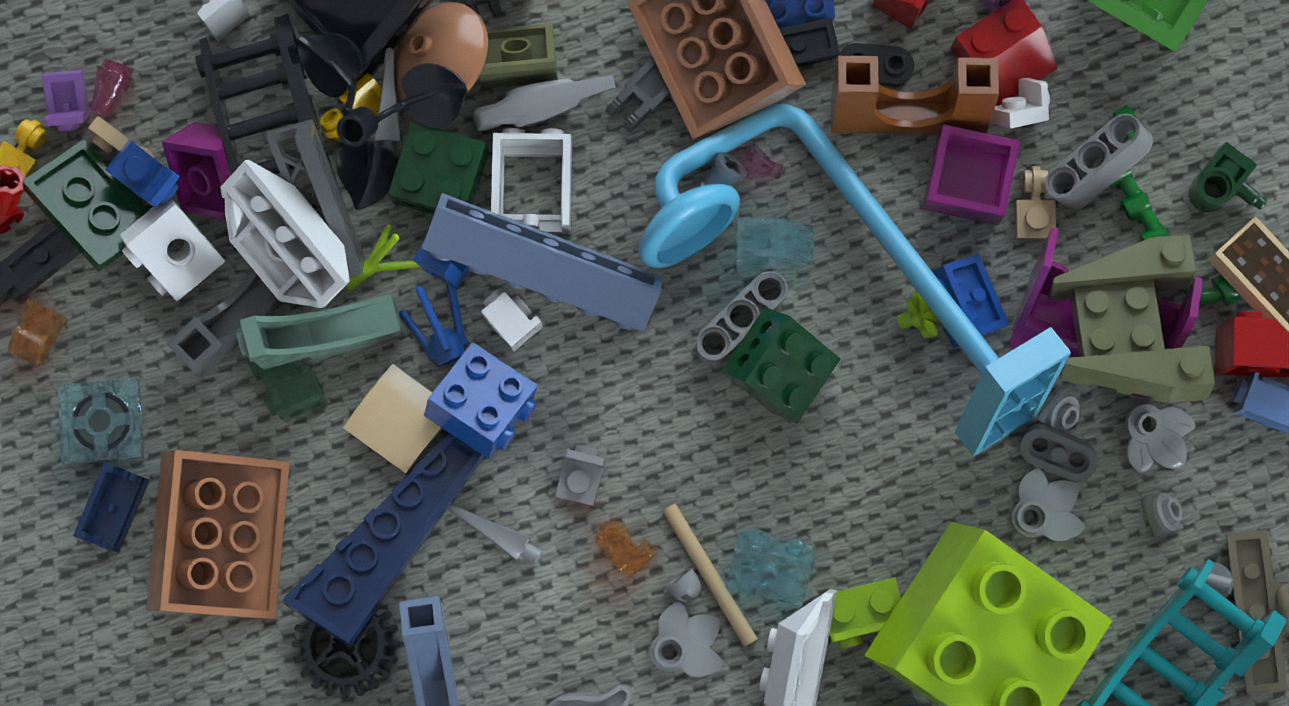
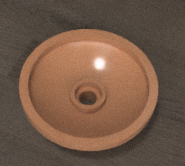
M448 2L433 6L422 14L394 49L396 92L400 101L408 98L401 86L402 77L414 66L425 63L438 64L453 70L463 79L467 90L471 89L483 69L488 52L486 26L475 11L461 3Z

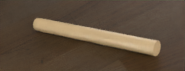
M676 503L663 510V514L743 646L746 647L757 640V636Z

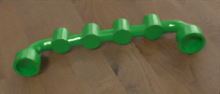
M1128 105L1112 113L1113 118L1125 113L1136 117ZM1136 131L1130 132L1125 138L1130 139L1135 135ZM1130 169L1109 186L1113 188L1119 184L1126 196L1125 199L1120 201L1123 211L1130 221L1139 218L1146 231L1139 235L1141 241L1153 237L1170 236L1154 214L1150 201L1138 187ZM1220 274L1211 279L1213 288L1201 289L1199 304L1210 305L1222 301L1226 306H1229L1240 300L1242 296ZM1182 289L1183 293L1186 295L1189 289Z

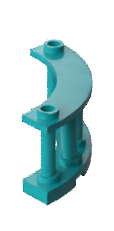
M1208 559L1199 569L1196 570L1190 567L1182 575L1176 585L1179 589L1137 635L1094 691L1088 702L1082 700L1077 706H1103L1110 694L1126 706H1152L1120 681L1137 658H1140L1186 694L1184 699L1188 703L1185 706H1216L1225 695V691L1221 688L1234 673L1241 677L1260 657L1274 646L1287 619L1275 610L1262 621L1257 617L1252 619L1205 582L1215 563ZM1196 595L1243 632V639L1234 649L1229 645L1223 647L1182 615L1179 610ZM1167 623L1215 660L1213 664L1216 666V669L1204 683L1200 680L1196 682L1149 646V643Z

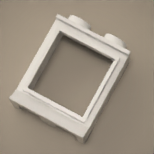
M507 128L502 130V133H493L491 212L552 235H571V134H564L563 130L554 128L543 129L541 134L525 133V130L519 128ZM505 157H562L561 215L504 214Z

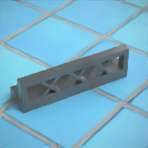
M313 119L267 132L266 138L282 179L293 184L311 206L315 204L321 207L328 227L344 245L349 277L363 274L365 256ZM295 136V141L301 154L299 159L283 152L279 141ZM288 164L294 166L292 172L290 171ZM299 169L308 173L314 188L312 194L296 186L294 179Z

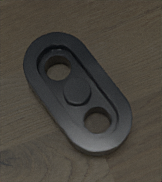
M852 43L845 46L840 52V56H878V83L881 86L898 87L904 85L911 78L914 71L913 57L902 47ZM898 60L902 64V68L900 70H892L888 62Z

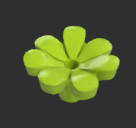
M916 290L913 291L912 298L907 300L909 311L897 316L898 324L902 330L912 326L917 327L924 338H933L938 334L934 322H939V319L932 310H929V306Z

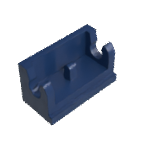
M104 462L73 536L119 553L150 480Z

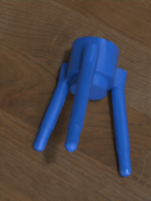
M447 284L455 333L453 334L451 327L442 329L423 287L417 286L415 289L434 331V334L429 336L432 343L429 342L405 310H401L399 315L425 349L429 361L435 359L438 367L460 359L465 352L464 346L468 345L469 342L463 329L456 288Z

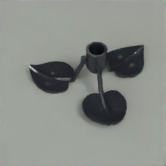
M338 33L310 34L297 38L298 52L302 65L310 81L321 93L337 98L342 96L349 87L346 106L341 110L344 117L337 124V134L345 145L337 154L336 167L340 180L348 191L355 209L367 208L387 195L398 164V160L391 149L385 146L374 147V140L370 137L376 133L378 123L404 107L411 105L412 114L420 124L429 128L445 127L456 119L462 109L468 91L466 84L458 74L445 66L433 63L420 64L411 68L402 77L401 86L408 98L378 114H375L367 107L353 109L357 84L353 79L361 73L363 68L362 56L357 45L348 37Z

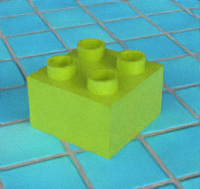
M951 522L864 656L936 706H1059L1113 620L985 529Z

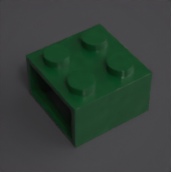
M411 121L388 192L392 203L434 215L443 193L473 205L489 155L486 142L438 128H429L418 122Z
M764 307L721 372L770 412L797 424L841 359L792 317Z

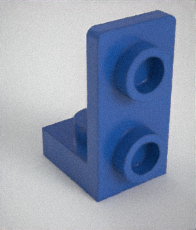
M130 139L105 169L153 207H156L160 202L162 204L167 203L178 189V185L175 183L180 176L162 165Z

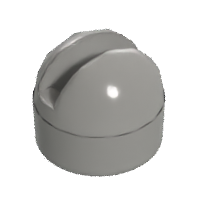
M688 568L670 580L666 587L673 597L678 601L686 603L691 601L692 598L699 596L701 583L693 569Z

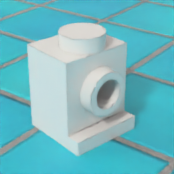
M500 288L483 302L486 306L481 311L483 317L513 352L543 328L542 322L537 316L532 320L527 318L532 312L518 295L511 299Z

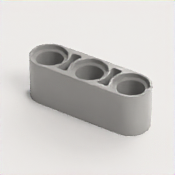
M1125 113L1114 117L1049 172L1045 180L1047 193L1066 209L1079 210L1086 206L1147 155L1153 144V137L1150 131L1131 114ZM1136 131L1134 137L1124 143L1125 137L1130 132ZM1105 157L1099 167L1093 168L1094 163L1099 158ZM1074 182L1073 188L1066 194H1063L1064 188L1069 183Z
M773 271L761 273L701 330L697 336L695 348L696 354L702 362L708 365H718L724 362L736 350L764 307L775 311L781 307L788 290L787 282L783 276ZM764 283H772L777 286L780 295L775 300H765L760 296L758 288ZM740 309L747 311L752 317L751 324L744 328L735 326L730 319L734 311ZM718 337L724 343V350L717 355L708 354L702 346L706 338Z

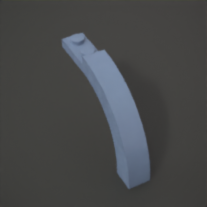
M433 596L399 602L402 637L408 657L417 706H460L440 597Z

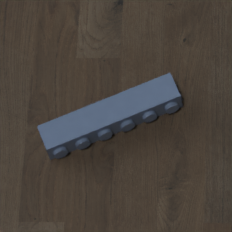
M443 193L421 248L429 251L430 255L436 259L456 261L466 265L470 271L476 274H491L503 279L511 287L531 289L539 292L546 300L551 302L563 301L576 306L580 312L586 315H600L611 319L617 326L627 330L635 328L644 332L661 292L663 278L661 275Z

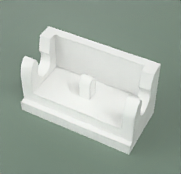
M210 0L197 13L217 42L250 16L241 0Z

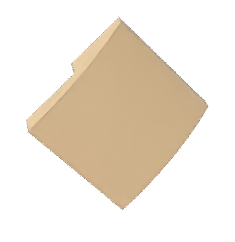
M392 364L343 426L346 431L405 474L411 471L430 442L434 441L443 429L424 416L427 400L433 392L395 364Z

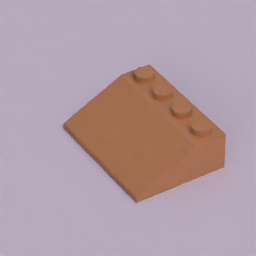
M631 0L627 3L693 140L704 137L766 108L806 85L765 0Z
M183 450L161 452L146 610L276 619L290 462Z

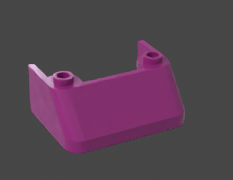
M1051 227L1028 281L1012 329L1010 345L1014 350L1051 327L1070 350L1071 354L1068 358L1079 357L1071 299L1049 301L1048 298L1052 279L1068 272L1067 268L1062 264L1052 261L1059 229ZM1195 276L1181 305L1167 300H1157L1165 349L1182 348L1198 318L1203 279ZM1135 393L1131 394L1138 397H1149Z

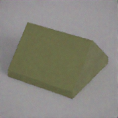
M553 23L486 29L488 52L483 69L479 75L482 89L558 80Z

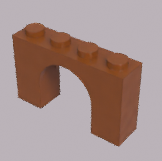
M838 56L831 95V133L938 134L943 124L987 133L999 96L998 58H958L951 80L943 86L928 91L901 92L890 90L878 83V56Z

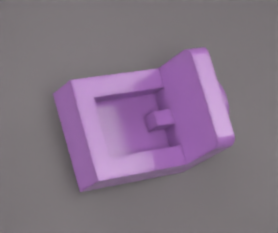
M83 70L44 73L41 77L48 113L44 117L45 126H56L58 131L80 128V123H84L90 116Z

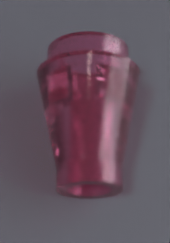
M104 58L102 65H97L93 99L89 110L112 118L114 110L134 81L131 78L134 69Z

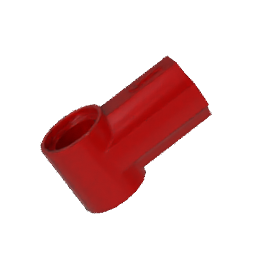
M4 164L0 165V235L11 229L10 224L14 221L18 224L24 217V212L18 204L24 189L25 175L18 167H8Z

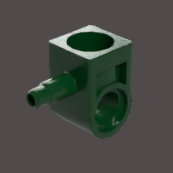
M1225 142L1217 149L1193 180L1189 188L1191 203L1202 212H1214L1219 210L1236 194L1249 205H1253L1258 210H1261L1266 205L1267 200L1245 182L1257 164L1231 144ZM1205 182H1211L1218 187L1220 192L1219 198H1212L1205 193Z

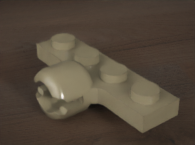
M1267 530L1226 534L1235 606L1252 619L1257 617L1262 621L1273 610L1287 619L1274 646L1244 673L1246 693L1288 690L1282 638L1284 634L1289 632V584H1277L1273 578ZM1238 629L1239 642H1240V641L1243 639V637H1242V633H1243V632Z

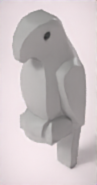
M612 75L581 81H573L567 78L534 83L510 90L506 93V98L476 109L472 114V118L478 132L504 124H513L516 128L522 129L545 122L558 115L569 114L580 100L614 89L616 86Z

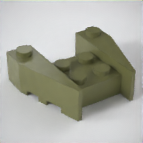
M1190 234L1148 238L1052 279L1048 295L1049 301L1071 299L1079 357L1067 359L1059 374L1061 381L1090 386V384L1116 389L1117 393L1126 395L1135 393L1153 397L1154 401L1164 403L1208 399L1215 385L1209 345L1165 349L1156 292L1189 289L1196 273Z

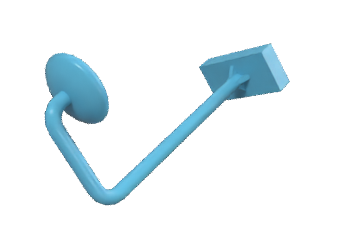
M772 104L724 127L673 155L662 164L655 178V196L661 209L649 222L638 247L641 262L647 267L658 269L676 265L703 250L724 232L735 218L739 209L740 197L732 186L710 184L699 186L680 194L678 191L680 179L715 160L718 154L727 153L771 128L786 127L791 129L980 372L981 377L955 430V434L974 457L1036 418L1070 356V350L1050 327L999 358L819 125L804 110L789 104Z

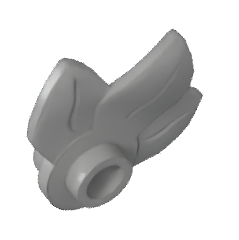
M1139 404L1133 407L1125 419L1126 431L1130 436L1125 451L1127 460L1132 468L1139 474L1146 472L1153 462L1169 469L1183 468L1186 462L1187 450L1185 442L1181 437L1195 428V422L1192 417L1181 408L1175 406L1158 409L1150 404ZM1146 417H1149L1151 425L1145 431L1142 427V422Z
M1040 468L1027 473L1019 483V502L1011 512V523L1015 531L1027 538L1043 535L1055 542L1066 541L1078 536L1085 529V525L1078 517L1071 514L1070 511L1077 500L1079 484L1068 480L1048 483L1045 474ZM1026 511H1033L1037 515L1035 525L1030 526L1025 523L1024 514Z
M680 601L666 608L658 620L659 636L653 640L650 647V658L653 664L665 672H675L681 669L692 677H703L720 669L723 665L722 659L709 648L713 645L718 635L720 619L711 615H695L689 618L684 605ZM671 644L676 647L677 656L673 660H667L662 656V649L665 645Z

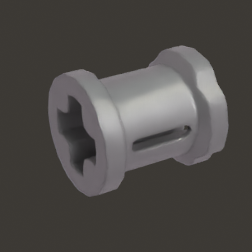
M720 153L715 158V166L707 176H702L698 179L697 187L710 184H725L733 187L737 181H742L747 176V171L738 159L730 154Z

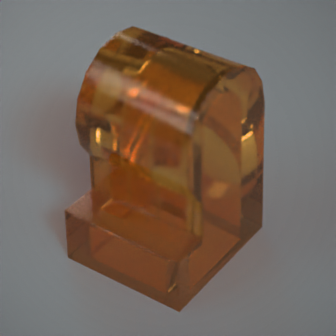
M27 298L21 311L24 315L11 336L8 352L35 366H40L46 360L52 346L55 345L67 318Z
M608 521L597 530V546L629 580L658 553L646 539L637 546L631 540L629 530L621 522Z

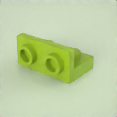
M896 577L838 591L829 635L830 643L839 641L840 648L842 649L864 643L862 637L864 634L876 631L879 633L901 599Z

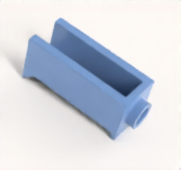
M1257 372L1247 376L1245 380L1240 379L1232 396V401L1237 403L1233 413L1289 434V386L1266 377L1258 379L1259 373Z

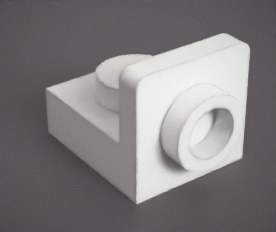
M1031 78L1019 79V97L1005 98L1002 100L1003 105L995 106L990 124L1015 128L1048 121L1050 96L1047 83Z

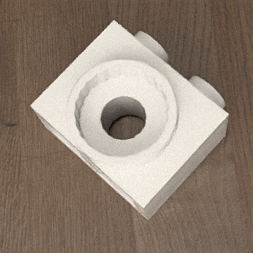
M172 198L165 204L160 202L156 207L151 208L120 234L126 244V247L122 250L125 256L136 268L143 264L152 273L147 278L152 286L162 296L169 292L176 301H179L225 262L216 248ZM184 239V245L179 251L167 252V247L171 241Z

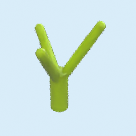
M391 224L385 226L369 258L364 261L363 274L349 277L350 282L346 287L350 291L358 287L375 272L420 267L413 260L379 263L399 240L398 234H393L388 240L393 230Z

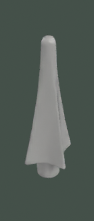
M390 47L385 50L379 113L398 103L394 70V50ZM399 111L380 121L374 136V140H381V146L388 147L395 155L396 141H401L403 137Z
M451 503L447 511L477 529L519 563L523 558L533 564L539 561L543 551L531 544L534 539L530 538V536L479 517L454 503Z

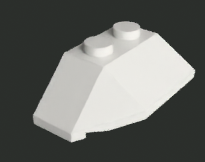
M245 160L220 187L222 198H225V217L230 242L279 301L323 308L350 282L343 243L293 184L256 163Z
M829 589L781 621L777 629L771 628L767 644V652L773 653L770 668L764 667L759 688L760 691L765 692V706H816L838 590Z

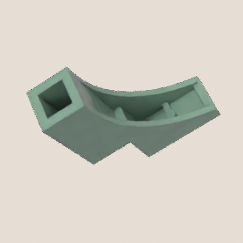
M389 293L372 299L315 312L285 316H252L241 319L242 332L237 333V340L242 355H248L250 362H255L264 370L306 357H310L316 362L405 335L395 299Z

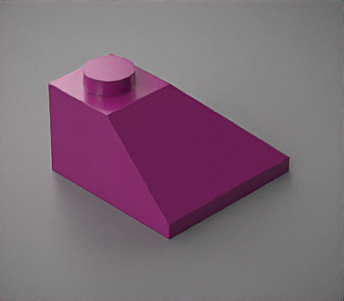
M193 122L161 141L169 169L180 176L175 183L178 185L176 195L180 208L183 212L226 220L225 198H222L220 187L232 175L219 128L216 125Z

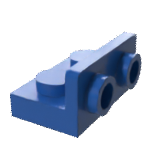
M979 253L945 264L933 271V274L982 336L1010 325ZM943 326V330L945 334L949 337L952 346L954 348L959 347V345L956 343L953 337Z

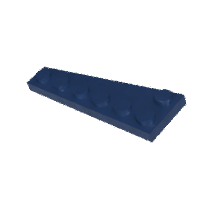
M448 433L415 466L413 472L405 476L391 490L392 493L376 509L373 508L363 518L364 521L349 536L346 535L335 546L336 549L321 564H317L283 599L284 605L350 647L485 456Z

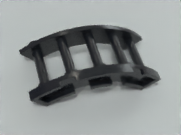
M289 14L274 18L276 33L270 34L269 39L214 55L207 37L199 39L201 54L196 55L195 60L201 77H206L214 114L232 174L242 164L235 143L236 139L291 123L297 124L313 119L321 140L319 133L321 128L312 97L308 95L304 79H307L299 56L297 37ZM274 53L276 57L282 56L283 62L276 64V69L221 84L218 69ZM281 83L283 87L289 85L293 103L287 104L288 108L230 125L225 99ZM298 151L289 155L299 159L301 154ZM326 153V156H327V159H328V161H329L330 167H331V169H332V172H333V174H334L335 180H336V182H337V179H336V176H335V173H334V170H333V167H332V164H331V161H330L329 154ZM275 158L257 163V165L275 175L280 173ZM288 164L290 170H293L294 166ZM315 204L312 205L313 208L319 207Z

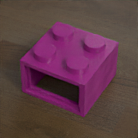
M943 124L937 135L922 209L999 225L1006 214L1020 141Z

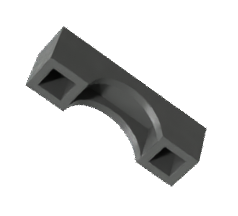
M251 269L244 281L232 294L212 310L192 319L167 345L194 373L203 378L238 345L237 333L242 332L241 319L252 316H269L283 302L275 297L256 272Z

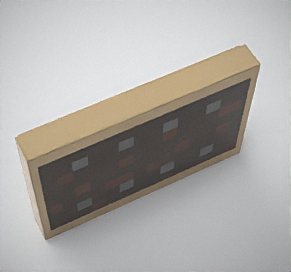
M1255 216L1217 250L1208 261L1256 312L1262 313V318L1275 319L1289 333V251Z

